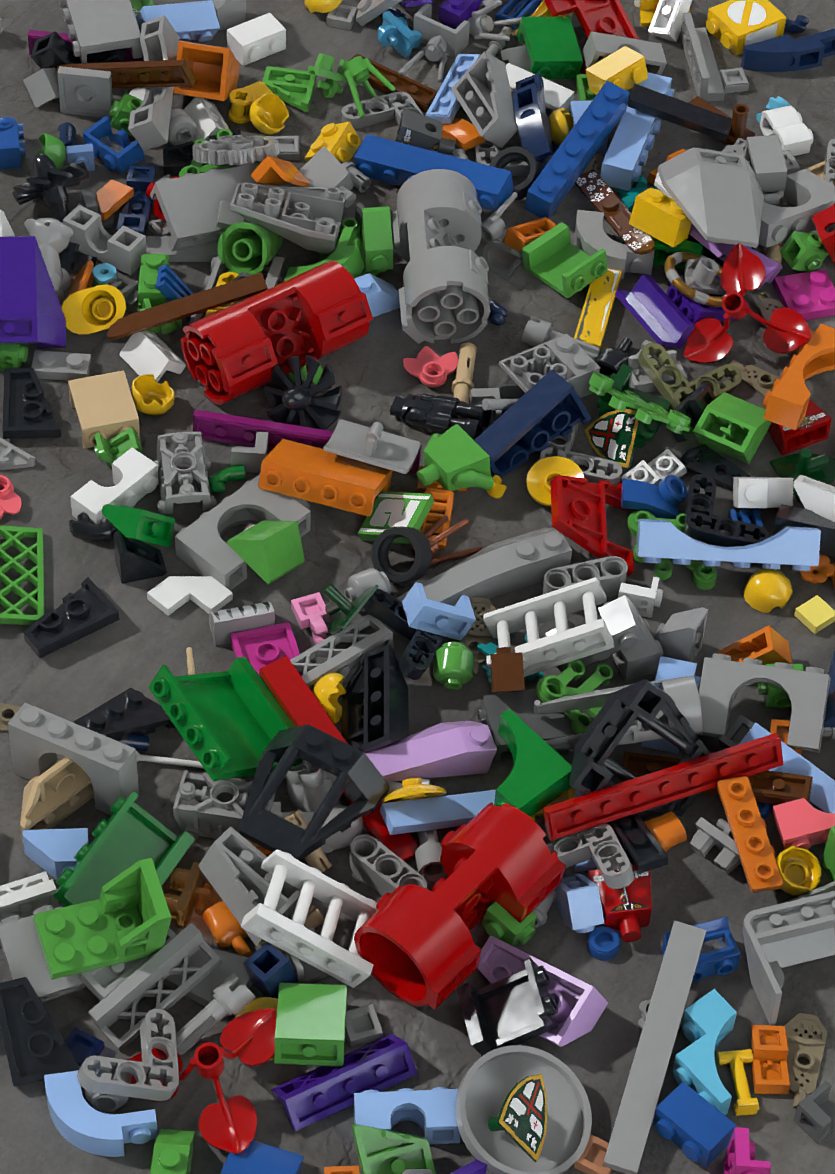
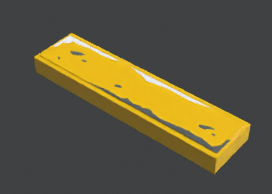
M608 268V272L590 283L574 336L575 339L601 349L616 298L615 293L621 281L622 271Z

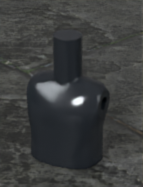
M624 338L617 348L604 346L595 361L600 367V374L610 378L612 373L617 374L622 364L628 366V359L632 356L627 353L633 345L631 339Z

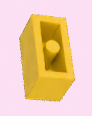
M627 46L585 69L589 91L596 95L606 81L627 91L633 88L634 84H639L648 79L645 57Z
M650 187L636 196L629 224L674 248L685 239H688L692 222L674 199L664 195L662 191Z

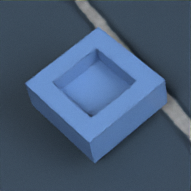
M92 144L66 146L67 164H80L84 162L88 171H95Z

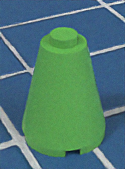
M235 223L221 234L218 241V256L222 264L225 263L228 267L229 272L238 274L245 272L250 275L258 274L280 251L283 245V237L258 224Z

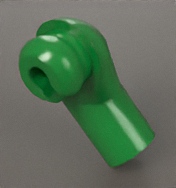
M242 465L219 469L208 478L210 491L212 493H222L226 489L224 482L246 480L245 468Z

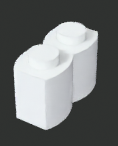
M790 105L762 111L760 128L764 136L778 135L782 151L790 150L793 156L810 152V147L813 143V133L802 123L801 114Z

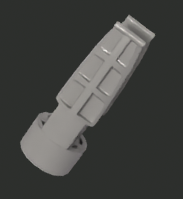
M694 676L650 682L673 699L676 707L687 719L695 734L702 733L701 705ZM630 685L566 696L544 703L535 700L534 713L538 715L603 707L614 692ZM660 710L656 718L681 734ZM635 720L633 722L635 725L628 729L618 745L664 738L652 730L641 732L642 727L645 729L649 728ZM583 734L550 739L545 742L554 750H574L576 743Z

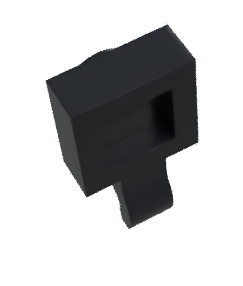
M70 241L68 246L59 253L61 268L72 271L75 263L85 265L88 260H92L95 267L97 257L79 253L80 244Z

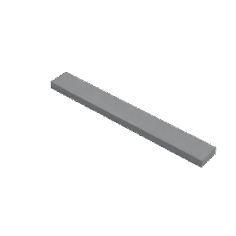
M674 920L604 1157L603 1167H609L624 1174H637L707 930Z

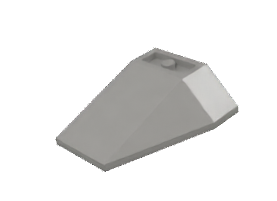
M693 147L658 166L657 170L663 187L706 241L733 245L740 243L744 247L757 248L764 195L756 176L743 155Z
M250 182L237 183L230 204V210L307 250L332 254L336 248L347 192H343L336 187L322 188L254 184Z

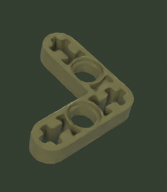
M657 343L646 344L638 357L641 367L663 398L671 403L670 407L672 410L681 403L680 399L685 400L700 385L709 384L717 398L724 392L728 394L733 392L742 379L741 372L737 367L726 364L689 383L666 350ZM648 354H649L650 356H654V355H655V356L657 357V359H654V358L649 359V358H648ZM662 374L671 375L675 380V384H666L662 380ZM723 376H725L726 378H727V377H731V378H732V381L726 380V381L722 382L721 385H719V383H718V382L721 381V379L723 378Z

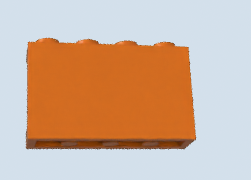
M282 439L262 460L258 487L279 494L370 516L373 511L375 497L381 491L389 492L393 470L330 453L314 446Z

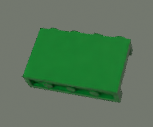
M135 791L126 798L121 795L109 809L113 815L108 822L103 819L93 830L92 835L96 838L91 845L85 843L74 856V859L78 862L73 869L67 867L56 880V883L60 886L53 896L66 907L97 900L100 898L102 886L137 861L152 858L162 886L195 838L187 831H184L179 837L134 802L138 797Z

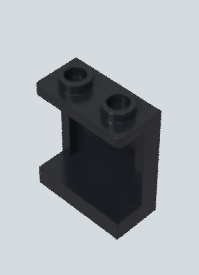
M530 957L524 960L525 970L476 990L469 982L457 987L471 1046L482 1056L494 1049L518 1045L558 1028L555 1014L558 1013V1007L547 989V985L550 984L548 973L543 965L538 966Z

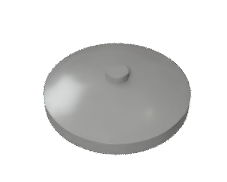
M511 1045L494 1049L480 1057L463 1077L457 1091L455 1116L461 1138L473 1157L487 1164V1169L494 1174H563L579 1159L588 1144L592 1127V1113L585 1089L574 1072L566 1064L546 1051L522 1045ZM542 1074L547 1095V1131L538 1162H534L505 1131H491L488 1127V1121L491 1117H498L507 1094L516 1083L527 1076Z

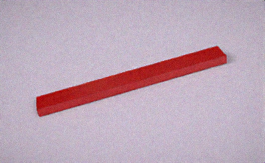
M287 655L260 668L259 675L295 727L311 725L347 743ZM345 789L344 792L342 793V796L344 797V799L346 800V802L348 803V805H350V804L353 803V801H351V800L345 798V795H346V789ZM381 800L372 813L366 817L362 816L363 826L370 836L376 838L407 863L415 858V852L419 846L410 833L390 835L380 813Z
M776 733L545 807L543 808L547 837L553 841L715 788L719 780L749 777L782 766L784 764L781 738Z

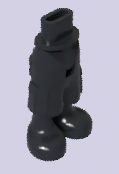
M423 393L417 395L408 394L407 397L396 395L390 408V415L400 417L402 422H407L424 428L431 433L443 434L452 426L458 424L475 440L483 433L482 427H488L492 410H484L482 408V401L474 404H460L459 398L448 396L436 397ZM459 416L467 417L469 419H459Z

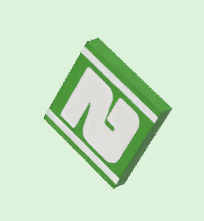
M381 491L373 505L372 514L366 517L358 532L361 541H375L384 530L392 527L404 526L420 530L434 503L432 495ZM399 537L392 541V543L412 544L409 539Z

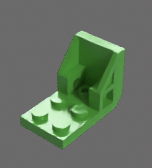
M152 858L137 861L102 886L99 899L36 913L33 916V922L50 978L53 980L150 957L164 947L172 917Z

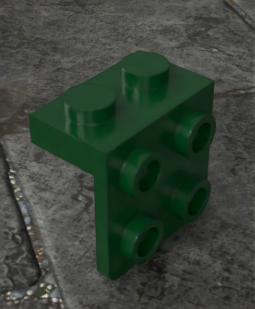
M622 364L617 374L612 373L610 378L614 381L613 389L621 393L624 390L631 391L648 404L652 402L660 405L667 412L670 410L671 403L668 400L630 387L633 367ZM607 392L605 396H599L597 401V408H600L599 417L617 410L609 405L613 395ZM626 407V409L636 410V411H637V409H634V408H631V407ZM652 419L651 424H646L640 421L637 436L643 437L647 442L652 441L662 422Z

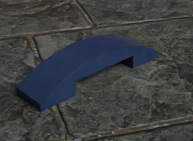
M129 165L126 185L133 188L134 196L123 205L122 213L119 214L116 232L122 226H126L140 234H146L153 203L152 199L146 197V190L151 182L155 183L156 166Z

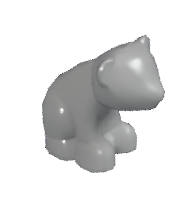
M53 218L27 219L24 225L29 232V236L36 237L60 303L64 298L63 291L69 288L72 282L69 273L64 268H61L59 253L68 246L69 240L73 236V230Z
M304 760L302 764L292 766L285 776L289 799L296 808L302 812H313L314 816L337 776ZM338 800L323 826L348 806L340 805ZM362 816L353 821L351 827L345 831H338L326 839L325 844L321 846L324 854L350 846L351 841L355 837L366 835Z

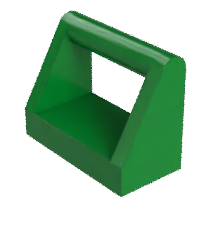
M105 504L102 507V514L125 537L163 547L171 546L176 518L137 508Z

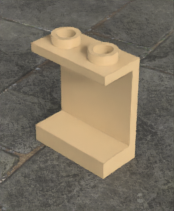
M124 370L68 380L69 399L71 407L75 408L78 416L84 449L97 446L94 435L98 432L108 440L133 427L140 439L139 417Z

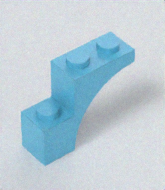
M713 989L684 1009L681 1028L685 1037L692 1044L676 1054L672 1072L679 1085L682 1082L686 1083L717 1110L726 1115L728 1114L732 1096L718 1076L714 1052L721 1040L733 1030L737 1012Z

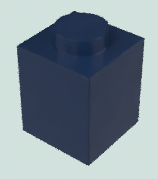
M266 942L243 963L252 985L266 997L278 999L279 983L298 982L290 960L269 942Z

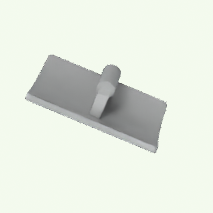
M340 419L323 450L407 474L417 457L421 443L382 431L383 425L379 422H374L370 428Z

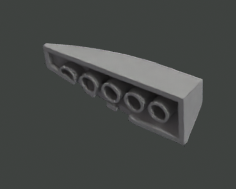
M542 528L491 544L427 580L422 585L427 599L452 606L456 605L462 595L468 596L469 599L472 597L490 599L543 582L545 573L548 570L571 564L572 549L561 532L554 528ZM408 592L399 596L396 599L402 602L408 594Z

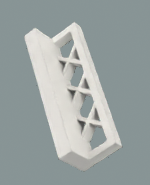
M46 871L0 886V921L14 915H20L21 918L34 915L33 911L46 905H52L53 909L59 907L58 900L53 896L57 890L53 879L49 880Z

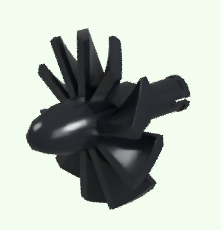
M38 152L33 160L35 177L27 178L26 181L28 183L14 186L12 194L19 205L32 200L33 203H36L44 198L46 206L53 210L55 218L63 223V219L71 213L67 204L69 196L66 188L77 187L82 180L89 179L88 170L84 162L80 164L69 163L58 170L55 163L46 154Z
M305 355L306 380L301 376L299 356L290 357L284 362L295 376V383L288 378L279 365H276L272 370L271 383L288 387L289 389L285 391L270 386L264 387V394L271 407L270 410L266 411L268 417L273 422L327 430L333 425L341 414V411L337 410L342 396V386L340 385L332 390H328L335 384L331 366L326 364L316 384L313 382V378L321 363L313 356Z

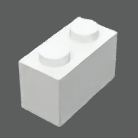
M267 13L227 29V48H230L235 58L242 66L285 50L286 29L271 13Z

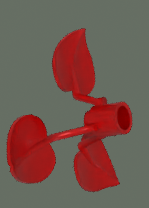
M738 243L727 256L720 276L721 285L727 292L722 300V307L726 311L723 315L725 318L724 326L715 318H703L696 322L694 330L687 339L683 356L697 363H713L725 358L734 344L733 338L726 332L730 327V318L739 320L746 315H750L763 325L768 326L763 333L764 343L768 349L778 354L793 352L808 343L811 339V331L803 316L794 309L786 307L777 308L772 312L770 321H767L749 308V304L743 296L746 295V290L754 291L762 285L766 270L758 256Z
M273 1008L254 1010L230 1021L221 1033L220 1042L222 1047L211 1042L201 1044L196 1049L194 1058L189 1060L190 1064L183 1073H181L183 1061L177 1053L179 1081L185 1080L196 1067L201 1077L212 1079L219 1103L210 1104L202 1111L199 1119V1129L203 1139L216 1149L235 1155L241 1154L250 1146L255 1137L257 1115L254 1106L242 1095L233 1096L226 1101L219 1076L223 1073L225 1067L223 1057L234 1060L238 1056L244 1065L257 1066L266 1063L274 1056L277 1014ZM151 1050L156 1058L160 1060L167 1059V1055L162 1050ZM142 1052L126 1060L142 1062ZM132 1076L131 1084H136V1079ZM178 1087L176 1088L175 1092L173 1093L170 1099L176 1096L178 1092Z

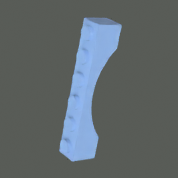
M638 519L636 555L643 557V562L661 563V558L673 559V564L690 565L691 560H703V565L721 566V561L733 562V567L750 568L751 563H762V568L780 569V565L785 564L792 565V570L810 571V566L819 565L821 530L818 528L787 526L776 535L758 543L746 546L723 547L695 540L678 530L668 520Z

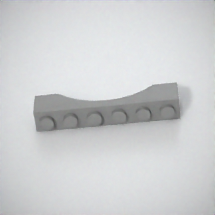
M165 15L142 23L140 43L144 61L177 59L180 37ZM147 87L141 106L130 113L128 130L144 151L160 147L168 142L174 87Z

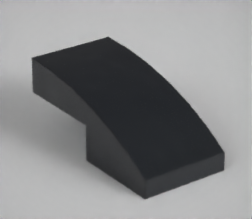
M709 384L698 388L674 409L691 418L689 432L682 431V434H677L672 431L678 443L689 439L706 406L716 399Z

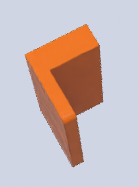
M269 155L251 174L252 178L261 184L285 185L289 182L307 187L311 184L291 162Z

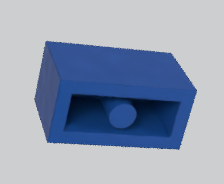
M684 1082L676 1087L656 1107L653 1125L663 1138L672 1140L682 1149L688 1159L693 1162L697 1161L704 1168L729 1145L734 1128L736 1127L735 1123Z

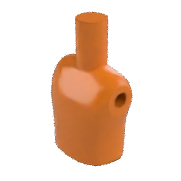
M672 811L644 822L665 852L687 840L684 826Z
M224 901L209 907L203 913L202 918L209 927L216 945L221 948L232 945L238 955L247 958L251 957L252 951L244 940L248 934L241 928L240 923Z

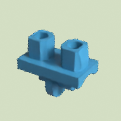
M390 11L383 12V23L378 28L377 33L378 42L386 47L391 45L404 58L410 57L412 48L420 47L422 34L418 30L411 31L403 17H395Z

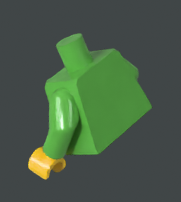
M455 424L443 434L436 433L431 436L423 451L425 468L417 472V478L424 487L437 481L445 490L455 491L460 488L479 487L485 489L493 498L499 499L503 496L507 486L501 484L502 479L500 476H491L490 456L458 424Z

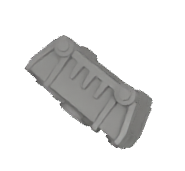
M177 432L158 435L157 458L154 461L158 464L161 497L159 504H157L158 512L161 515L173 514V503L182 504L201 501L202 511H209L217 506L216 498L214 499V495L211 496L207 470H210L211 459L205 456L201 432ZM194 440L195 448L189 452V449L186 447L187 443ZM166 442L173 443L174 447H176L174 453L166 449ZM188 463L191 467L183 470L177 468L176 465ZM193 479L199 483L200 492H196L194 486L191 485ZM178 480V483L181 485L179 494L172 495L171 486Z
M184 770L173 806V816L181 831H187L195 840L199 836L218 839L230 826L239 833L244 813L242 808L246 806L253 780L250 782L232 779L213 781L206 772L200 775ZM276 792L274 793V795L272 796L271 800L265 808L270 812L272 809ZM193 798L201 802L195 806L181 804L182 800L189 801ZM248 840L252 845L257 846L256 843Z

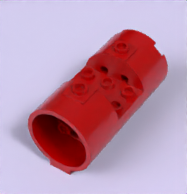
M328 261L185 326L182 330L186 336L181 338V347L187 367L194 381L199 380L206 388L204 395L216 405H222L271 382L272 370L276 365H279L285 374L290 373L291 371L284 363L290 357L299 356L301 368L306 365L305 355L313 356L318 360L366 337L369 332V321L373 320L366 293L361 292L352 275L340 263Z
M491 802L467 825L463 824L455 832H448L440 844L442 847L440 862L448 878L438 880L431 891L422 886L407 884L402 887L399 885L391 894L389 892L385 893L376 905L377 912L356 931L354 941L357 952L362 959L374 964L371 972L372 976L387 991L400 1000L414 1006H425L428 1004L436 1010L479 966L482 949L474 944L470 932L484 919L486 910L496 901L521 923L562 883L566 865L558 859L556 850L550 851L543 840L546 833L541 827L518 808L504 803L501 807L494 806Z

